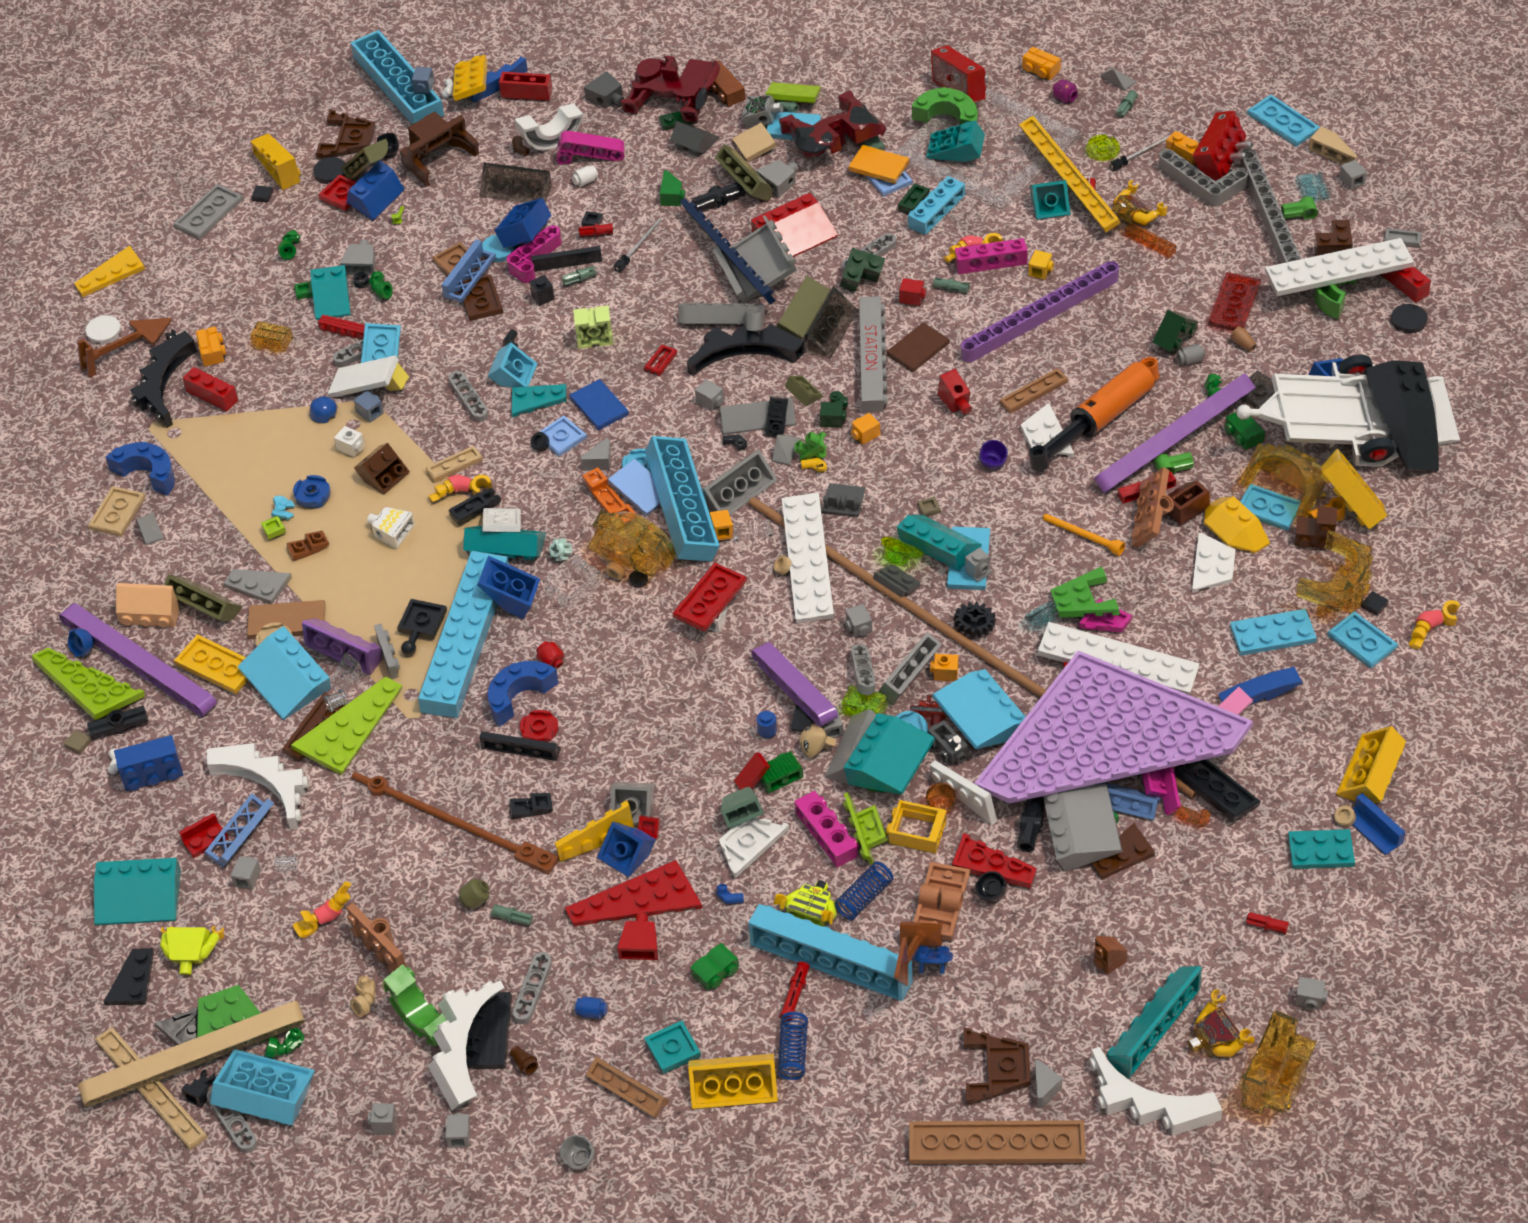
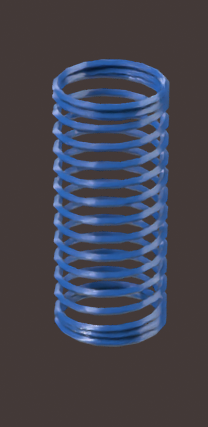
M875 861L837 898L835 907L838 912L846 919L854 920L894 880L892 872L885 864ZM876 868L880 869L883 873H885L888 879H886L879 871H877ZM873 875H874L876 878H878L879 881H880L882 884H880L879 882H877V880L873 877ZM870 878H871L873 881H875L876 884H877L879 887H877V886L870 880ZM867 881H868L870 884H872L873 887H874L876 890H874V889L867 883ZM864 884H865L867 887H869L870 890H871L873 893H871V892L864 886ZM862 888H863L864 890H866L867 893H868L870 896H868V895L862 890ZM859 891H860L861 893H863L864 896H865L867 899H865V898L859 893ZM856 894H857L858 896H860L861 899H862L864 902H862V901L856 896ZM853 897H854L855 899H857L858 902H859L861 905H859V904L853 899ZM850 900H851L852 902H854L855 905H856L858 908H856V907L850 902ZM838 901L840 902V905H841V907L843 908V910H844L846 913H848L850 916H848L847 914H845V913L841 910V908H840L839 905H838ZM842 903L846 905V907L852 912V914H850V913L844 908V906L842 905Z
M788 1012L781 1017L777 1072L780 1077L787 1080H798L805 1075L808 1018L799 1012ZM790 1018H799L804 1020L805 1023L797 1020H791L787 1022L784 1021ZM790 1022H798V1023H802V1024H801V1025H796V1024L790 1025V1024H787V1023H790ZM786 1067H795V1068H798V1069H790V1068H786ZM782 1068L787 1070L802 1071L799 1073H789L782 1070ZM780 1070H781L782 1072L786 1073V1074H792V1075L801 1074V1075L795 1076V1077L786 1076V1075L781 1074Z

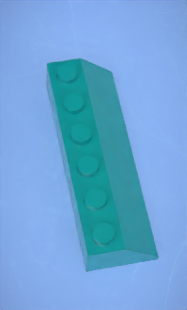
M1200 966L1179 967L1175 973L1172 972L1168 976L1164 987L1158 988L1152 1002L1146 1003L1142 1011L1143 1013L1139 1017L1136 1016L1134 1018L1131 1028L1121 1034L1119 1043L1109 1049L1106 1056L1108 1061L1127 1079L1131 1078L1200 991L1202 974Z

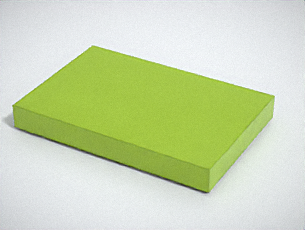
M772 82L766 91V95H771L774 100L815 103L821 92V86Z

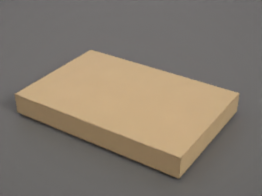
M112 486L90 521L88 528L122 537L146 498L145 493Z

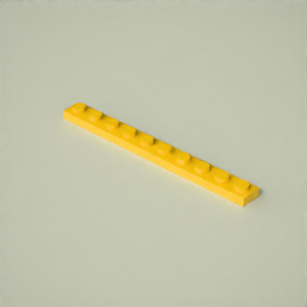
M1031 116L1020 123V129L1061 179L1066 180L1067 186L1102 229L1107 232L1120 224L1118 217L1037 119Z

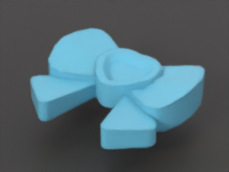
M275 496L273 498L275 507L271 516H278L279 519L286 520L293 518L294 514L285 511V509L294 508L295 504L283 496Z

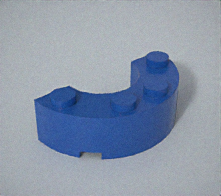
M136 442L115 448L106 456L110 471L125 477L130 472L136 470H147L151 472L149 478L153 490L167 496L172 491L175 483L174 471L168 454L161 447L147 442Z
M522 661L512 663L498 672L488 688V701L494 722L500 727L514 717L511 701L516 694L526 690H536L545 694L559 683L556 669L543 662Z

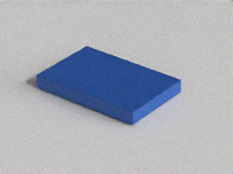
M600 379L569 394L571 401L598 431L629 415L628 409Z

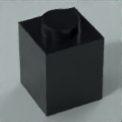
M545 275L529 281L531 296L539 306L555 300L553 285Z

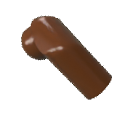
M514 136L512 139L513 150L527 156L530 153V149L522 145L523 138L521 136Z

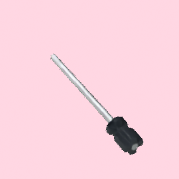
M1169 136L1128 157L1120 156V159L1117 158L1110 162V168L1115 171L1121 168L1122 165H1127L1128 160L1165 142Z
M660 218L627 255H622L620 257L621 260H617L613 265L615 271L622 272L627 266L626 264L630 263L629 257L662 221Z

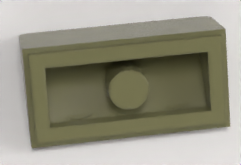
M802 375L788 377L785 387L805 407L823 397Z

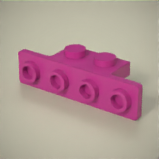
M1173 767L1142 774L1146 795L1162 797L1166 815L1173 814L1181 807Z

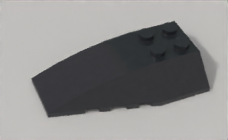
M1391 360L1366 368L1365 374L1373 404L1376 409L1379 408L1382 414L1380 418L1383 424L1386 423L1390 430L1388 434L1397 445L1395 449L1407 471L1437 472L1439 470L1436 404L1423 362Z

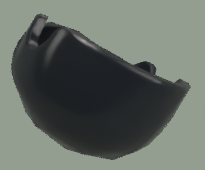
M385 133L378 136L377 142L383 139H387L388 151L384 157L394 155L399 149L396 134Z
M988 871L982 874L976 882V893L986 902L1001 900L1007 891L1004 876L995 871Z

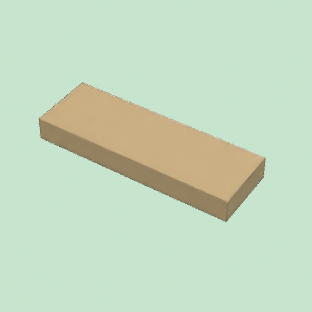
M472 446L425 468L427 474L436 483L483 461V457L475 446Z

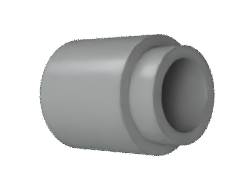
M1199 344L1181 348L1180 351H1177L1178 360L1181 365L1185 364L1186 366L1203 361V357H1205L1203 346L1200 347Z

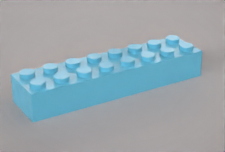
M380 30L350 42L353 58L411 124L418 122L434 111L440 117L444 116L442 100L432 89L430 94L414 93L412 77L415 70Z
M652 436L645 453L677 559L713 561L719 548V542L687 441L684 438Z
M758 904L748 922L751 946L797 963L800 961L806 962L813 969L897 1000H904L913 982L912 960L908 964V986H904L894 978L899 954L893 953L884 947L871 945L865 940L860 941L848 934L838 933L829 927L816 925L810 920H803L794 917L790 913H784L775 910L771 906H764L762 904Z

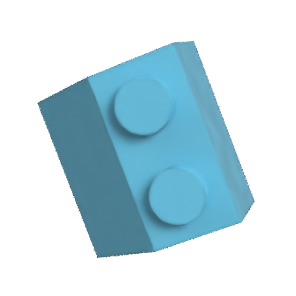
M510 342L498 350L488 377L500 386L511 388L529 386L538 363Z

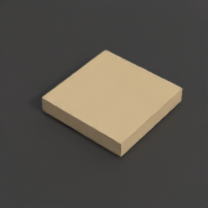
M762 122L732 138L747 162L777 147L776 142Z

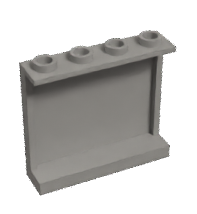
M763 216L766 224L731 246L730 249L734 247L740 254L738 258L742 256L748 263L746 266H751L757 273L755 277L759 275L765 282L764 287L766 285L772 287L797 270L794 265L796 260L791 253L788 254L790 250L786 243L781 242L783 237L779 231H775L777 226L772 219L769 221L766 216ZM717 246L713 249L739 299L743 303H747L758 296L760 293L723 253L720 247Z

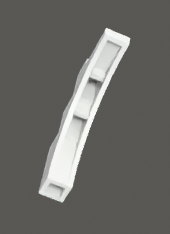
M254 743L207 749V766L211 776H239L256 781L267 787L284 805L290 830L298 829V821H301V811L298 809V805H301V796H305V788H309L308 777L304 776L302 769L285 771L284 764H280L278 756L261 758L260 751H256Z
M501 980L494 984L490 981L481 986V990L477 992L473 989L465 994L463 989L457 992L451 990L443 995L444 999L438 1004L447 1020L438 1025V1030L433 1034L442 1052L432 1057L433 1061L427 1066L451 1110L470 1102L477 1096L470 1081L466 1063L468 1032L473 1018L480 1007L504 989Z
M1100 1047L1092 1049L1089 1063L1092 1071H1096L1098 1074L1097 1081L1100 1091L1097 1101L1100 1109H1105L1107 1115L1130 1109L1132 1118L1137 1119L1139 1125L1162 1119L1165 1129H1170L1172 1136L1221 1121L1222 1108L1214 1092L1198 1096H1173L1147 1090L1119 1073L1107 1060Z

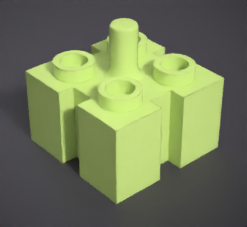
M609 305L594 307L589 310L587 308L573 310L578 349L591 348L592 345L599 344V346L613 345Z

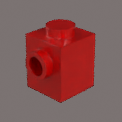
M903 278L899 289L900 303L920 306L922 299L926 298L927 289L924 288V281Z

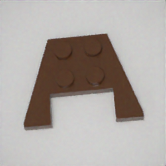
M330 109L326 119L327 124L342 125L336 144L319 143L316 157L325 158L359 152L371 145L376 128L375 122L359 117L351 118L346 113L338 114L335 110Z
M963 1028L964 1049L986 1048L988 1083H966L967 1105L1031 1085L1028 1043L1005 1037L1000 1039L989 1036V1033L981 1032L980 1034L972 1032L969 1028Z

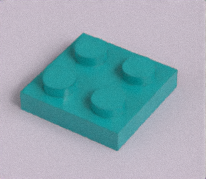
M683 1020L644 1037L645 1043L662 1074L701 1057V1052Z

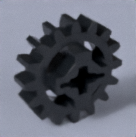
M968 602V606L961 604V609L957 608L956 613H954V627H958V632L964 631V636L971 634V638H974V635L981 638L982 634L988 636L989 631L992 632L995 626V613H991V607L986 609V604L981 606L978 602L975 605Z

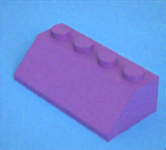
M316 618L302 622L305 646L368 675L374 672L383 659L382 648L375 643L363 640L360 636H354L342 628H336L328 622Z

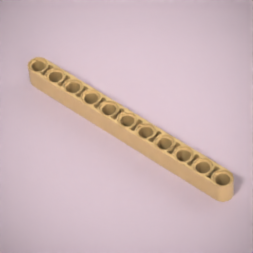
M297 1001L289 1002L87 1079L78 1084V1089L84 1106H92L231 1053L234 1049L239 1050L286 1032L289 1029L301 1026L305 1023V1019Z

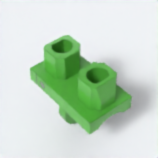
M821 431L819 434L809 432L805 437L806 444L800 440L795 443L794 451L800 455V462L811 457L823 459L826 456L827 446L823 441L824 437H826L824 432Z

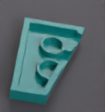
M566 384L512 387V418L524 412H533L534 409L540 407H550L566 402Z

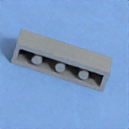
M926 632L884 682L878 694L893 705L933 658L942 643Z

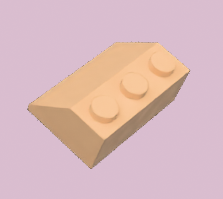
M117 583L116 614L120 624L126 626L175 627L180 608L173 586Z

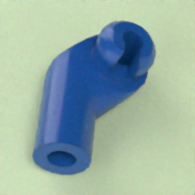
M719 884L716 887V895L724 903H744L743 893L732 894L727 890L726 884Z

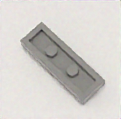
M382 624L374 625L379 646L382 648V654L390 678H398L397 669H400L398 659L392 656L395 655L393 645L388 644V641H390L388 630H383Z

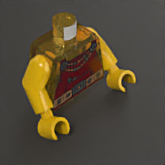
M1130 180L1127 190L1124 189L1114 199V206L1112 208V211L1126 222L1146 227L1158 215L1165 216L1168 206L1164 207V203L1160 202L1157 204L1156 211L1151 210L1133 195H1130L1137 192L1139 185L1132 186L1133 180Z
M1218 989L1212 991V1001L1206 1004L1194 1023L1193 1035L1195 1037L1188 1040L1187 1043L1192 1052L1203 1048L1209 1057H1232L1245 1047V1043L1253 1044L1255 1038L1252 1035L1248 1036L1251 1034V1031L1247 1028L1239 1032L1221 1006L1217 1007V1004H1223L1226 1001L1224 994L1217 999L1218 994L1221 992Z

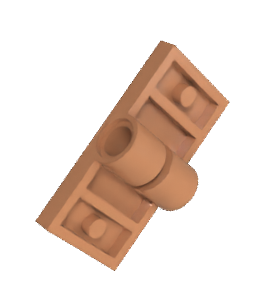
M1164 467L1142 480L1139 488L1141 490L1137 500V513L1134 517L1135 525L1131 534V545L1138 548L1159 535L1162 516L1172 511L1174 507L1172 499L1166 495L1169 470Z
M930 862L925 882L920 888L918 907L913 922L942 924L941 939L952 941L971 869Z
M354 903L346 907L349 915L347 919L352 926L350 930L356 938L360 937L363 940L362 942L366 949L369 951L373 950L377 960L381 964L385 963L390 973L402 964L406 967L403 953L395 946L389 922L384 918L370 921Z

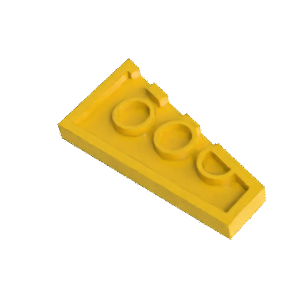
M128 246L74 284L81 296L84 297L143 271L145 267L131 246Z
M627 800L621 803V807L615 811L611 809L604 813L606 816L598 821L592 820L587 823V826L581 831L577 829L554 842L560 862L602 847L612 822L634 828L630 805Z

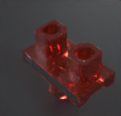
M927 695V701L919 700V706L910 705V711L919 713L923 717L931 718V726L946 719L947 714L939 707L936 701H932V695Z

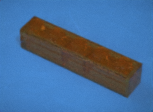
M1130 223L1125 228L1126 237L1168 258L1176 252V244L1138 225Z

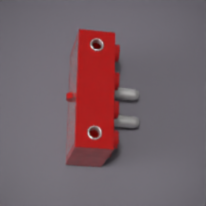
M949 45L931 50L933 82L941 87L964 92L974 103L986 99L985 81L989 79V76L982 66Z
M1234 110L1215 113L1193 154V159L1198 169L1215 182L1228 173L1234 160L1247 158V154L1244 152L1238 153L1239 150L1253 147L1252 142H1244L1246 133L1242 129L1240 120Z

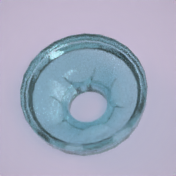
M1051 600L1026 614L1024 619L1031 625L1038 627L1045 625L1055 618L1056 602Z

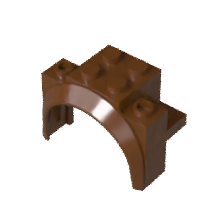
M434 111L408 127L410 145L400 151L401 163L427 187L431 185L428 178L430 171L420 162L427 153L440 147L453 146L462 148L476 157L479 155V144L466 131L465 118L462 115L446 122Z

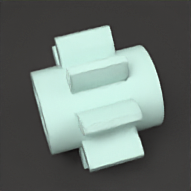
M566 538L554 539L550 545V556L555 557V561L569 560V556L572 554V544L566 543Z

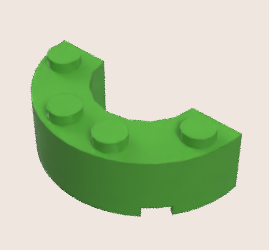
M942 87L929 90L921 94L912 104V119L928 123L936 115L947 114L955 117L960 125L974 120L978 122V111L974 101L964 92L956 89Z
M1358 279L1314 288V300L1317 306L1325 314L1339 319L1344 309L1346 292L1340 290L1337 286L1345 283L1356 284Z
M402 964L383 979L384 991H389L391 994L389 1001L405 1024L420 1038L422 1036L428 1039L426 1041L427 1044L437 1046L438 1044L433 1034L438 1030L437 1026L447 1020L443 1013H439L432 1004L426 1002L423 992L416 985L414 972Z

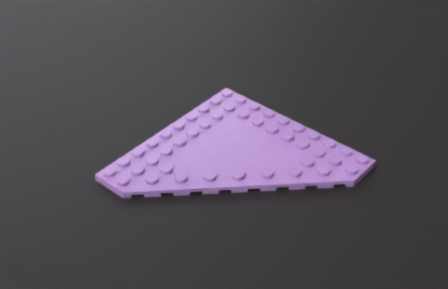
M1077 651L974 784L989 792L995 798L1007 803H1013L1234 753L1252 728L1253 721Z

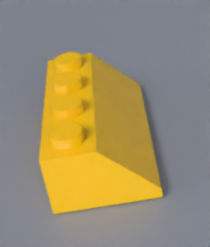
M1339 449L1335 450L1322 465L1323 473L1321 476L1327 484L1332 483L1335 487L1333 491L1339 498L1343 497L1346 502L1344 504L1350 512L1354 511L1358 515L1356 517L1358 522L1370 529L1388 516L1385 506Z
M1392 726L1361 734L1336 795L1356 801V797L1363 793L1373 803L1381 802L1391 781L1392 774L1397 767L1400 755L1403 753L1406 740Z
M774 1054L691 1060L688 1063L692 1109L778 1102Z

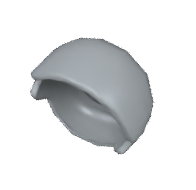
M573 1134L567 1137L561 1144L560 1157L569 1168L577 1171L589 1167L594 1160L595 1149L585 1136Z

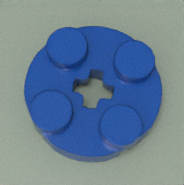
M310 475L306 476L307 479L303 481L300 479L296 482L293 493L299 506L321 508L331 495L329 483L322 476Z

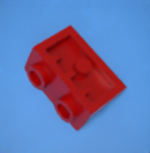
M212 813L191 826L185 827L179 834L182 843L194 859L206 851L223 828L219 824L216 815ZM225 833V840L227 841L229 838Z

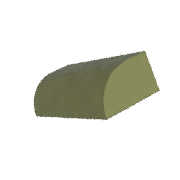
M387 139L363 148L341 167L346 178L355 180L379 162L388 151Z
M723 144L715 159L751 196L770 201L772 197L771 186L732 147Z
M806 276L776 327L802 339L831 290Z
M168 574L164 585L173 586L177 600L221 621L228 622L233 620L243 607L185 577Z

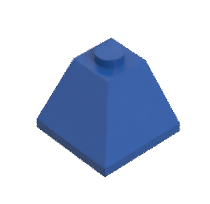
M612 822L597 858L630 877L650 855L656 839L639 829Z

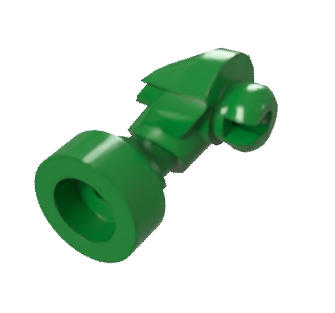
M296 230L287 232L281 238L283 240L279 244L277 251L283 259L289 260L296 254V248L292 243H299V239H301Z
M380 271L373 272L369 279L373 293L377 294L380 299L391 298L393 294L391 283L384 282L385 279L383 277L385 276Z
M1214 373L1208 375L1204 388L1207 389L1208 397L1222 389L1218 388V385L1222 383L1219 380L1221 376Z
M298 1028L289 1029L283 1044H280L277 1038L269 1037L264 1057L273 1059L276 1056L288 1055L302 1045L304 1034Z

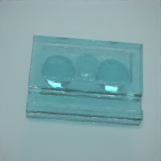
M1321 172L1315 175L1310 173L1296 176V181L1303 197L1310 196L1314 199V202L1330 199V193Z

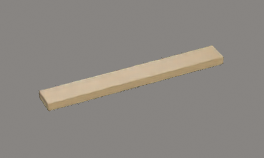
M113 1027L95 1038L96 1043L118 1068L140 1060ZM159 1080L137 1088L189 1150H192L208 1138L207 1134Z

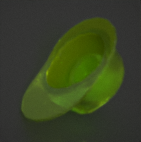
M883 537L881 539V544L884 546L882 557L894 565H904L910 558H920L924 555L921 549L896 538Z

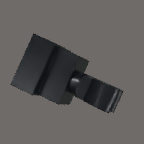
M204 1069L200 1074L201 1078L199 1081L194 1079L191 1085L186 1083L181 1089L184 1100L202 1108L207 1100L208 1086L212 1085L216 1079L215 1073L211 1077L206 1078L208 1074L206 1069Z

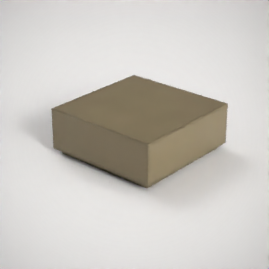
M935 496L917 501V506L922 515L929 517L941 513Z
M75 730L64 742V746L81 754L92 742L90 736Z

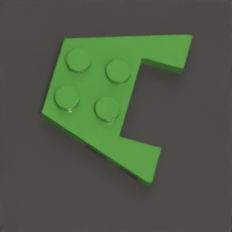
M1103 567L1092 570L1050 590L1059 618L1084 617L1085 613H1095L1096 616H1103V613H1112L1113 616L1120 615L1115 599L1095 603L1089 586L1107 582Z
M239 985L198 999L197 1037L258 1015L261 1012ZM269 1038L259 1041V1043L265 1042L269 1040Z

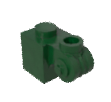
M834 391L829 395L830 402H821L820 427L842 428L843 421H846L847 410H844V408H848V397H844L839 391Z

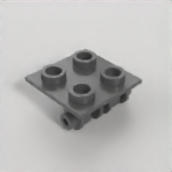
M829 483L827 494L823 496L824 505L822 512L859 516L866 487Z

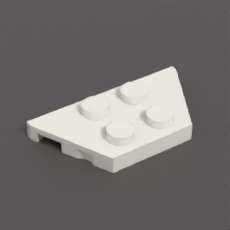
M1050 404L1045 405L1021 424V430L1030 448L1036 445L1044 446L1062 431ZM1068 443L1053 455H1068V458L1074 457V452Z
M1199 533L1192 593H1196L1199 589L1206 587L1211 589L1218 585L1232 583L1235 549L1203 533Z
M755 817L734 826L721 837L719 845L733 876L737 878L789 830V825L787 823L782 825L774 824L769 819H758Z

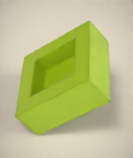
M278 516L261 522L262 529L268 539L286 533L285 527Z

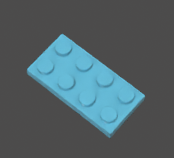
M1306 609L1230 622V628L1240 656L1315 643L1317 640Z

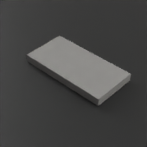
M216 184L182 215L173 226L200 240L243 200V196Z

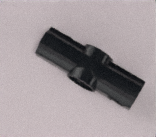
M738 182L722 188L716 185L711 187L708 193L692 198V201L698 207L697 212L712 206L720 208L725 206L729 200L743 196L744 189Z
M143 705L124 712L118 709L113 710L107 717L87 723L91 738L95 739L111 733L123 734L128 728L149 722Z
M1042 796L1027 799L1025 812H1022L1017 848L1023 852L1035 850L1037 836L1041 832L1040 828H1042L1043 822L1042 814L1045 803Z

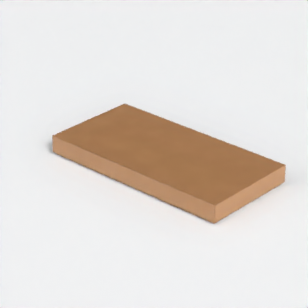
M325 600L249 606L248 639H256L257 633L262 630L261 628L264 625L275 622L287 626L293 636L303 635L302 622L304 620L316 618L325 621Z

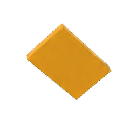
M862 145L848 167L849 171L896 184L909 164V158Z

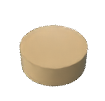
M784 555L778 557L774 563V571L780 575H785L790 570L791 559Z
M1344 805L1337 808L1334 818L1340 826L1349 827L1355 822L1356 814L1351 807Z

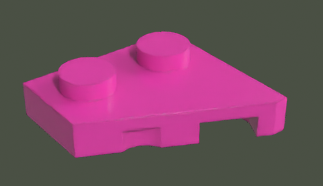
M1119 609L1120 615L1115 616L1112 613H1103V616L1087 613L1079 622V628L1122 633L1132 621V615Z

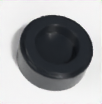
M536 432L531 438V446L538 451L545 450L549 445V437L545 433Z
M635 570L629 575V582L635 588L644 587L648 583V575L643 570Z

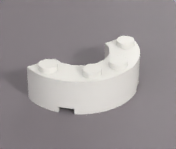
M572 103L559 107L555 117L544 125H538L530 115L516 118L514 121L516 130L534 149L546 151L557 147L560 134L563 131L577 132L582 122L583 113Z

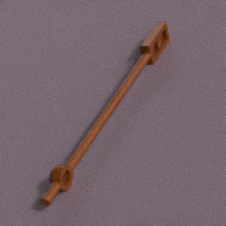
M358 772L352 774V779L367 785L372 795L381 796L387 794L515 853V860L549 875L559 861V856L524 841L521 846L516 845L389 787L386 778L382 776L369 778Z

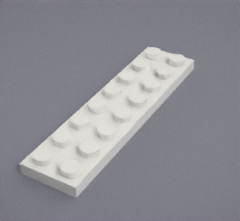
M1402 238L1268 266L1265 267V273L1276 296L1411 268L1414 266V261Z
M819 492L782 498L788 558L792 562L790 575L796 623L833 619L834 610Z
M1048 622L1037 654L1068 663L1077 651H1081L1187 695L1191 693L1200 664Z

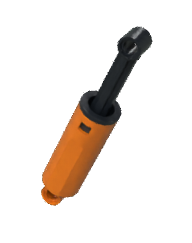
M1146 357L1140 362L1131 363L1073 409L1070 413L1072 423L1044 446L1036 445L1029 449L1031 468L1035 471L1047 469L1051 457L1082 433L1086 437H1093L1149 392L1160 376L1157 359Z

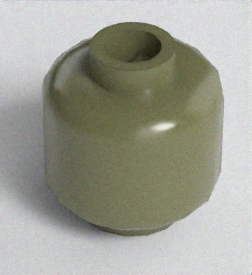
M476 878L464 884L459 890V900L466 908L476 909L489 899L488 884Z

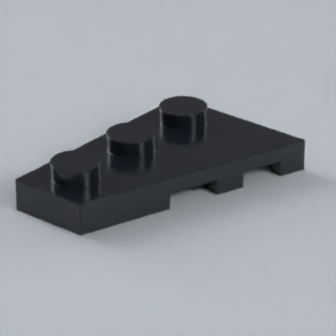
M153 948L131 950L104 1000L105 1006L146 1005L154 956Z

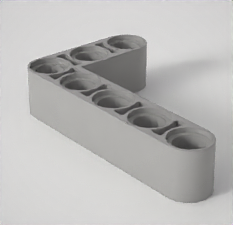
M1164 149L1159 153V169L1210 206L1221 205L1247 187L1248 171L1244 168H1236L1215 182L1174 151Z
M745 303L678 304L679 323L746 324V330L758 331L762 330L765 323V305Z

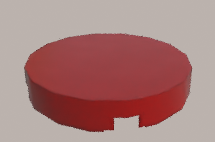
M546 710L531 711L529 715H525L521 719L519 724L520 734L523 738L544 742L551 741L559 730L557 718L553 716V713Z

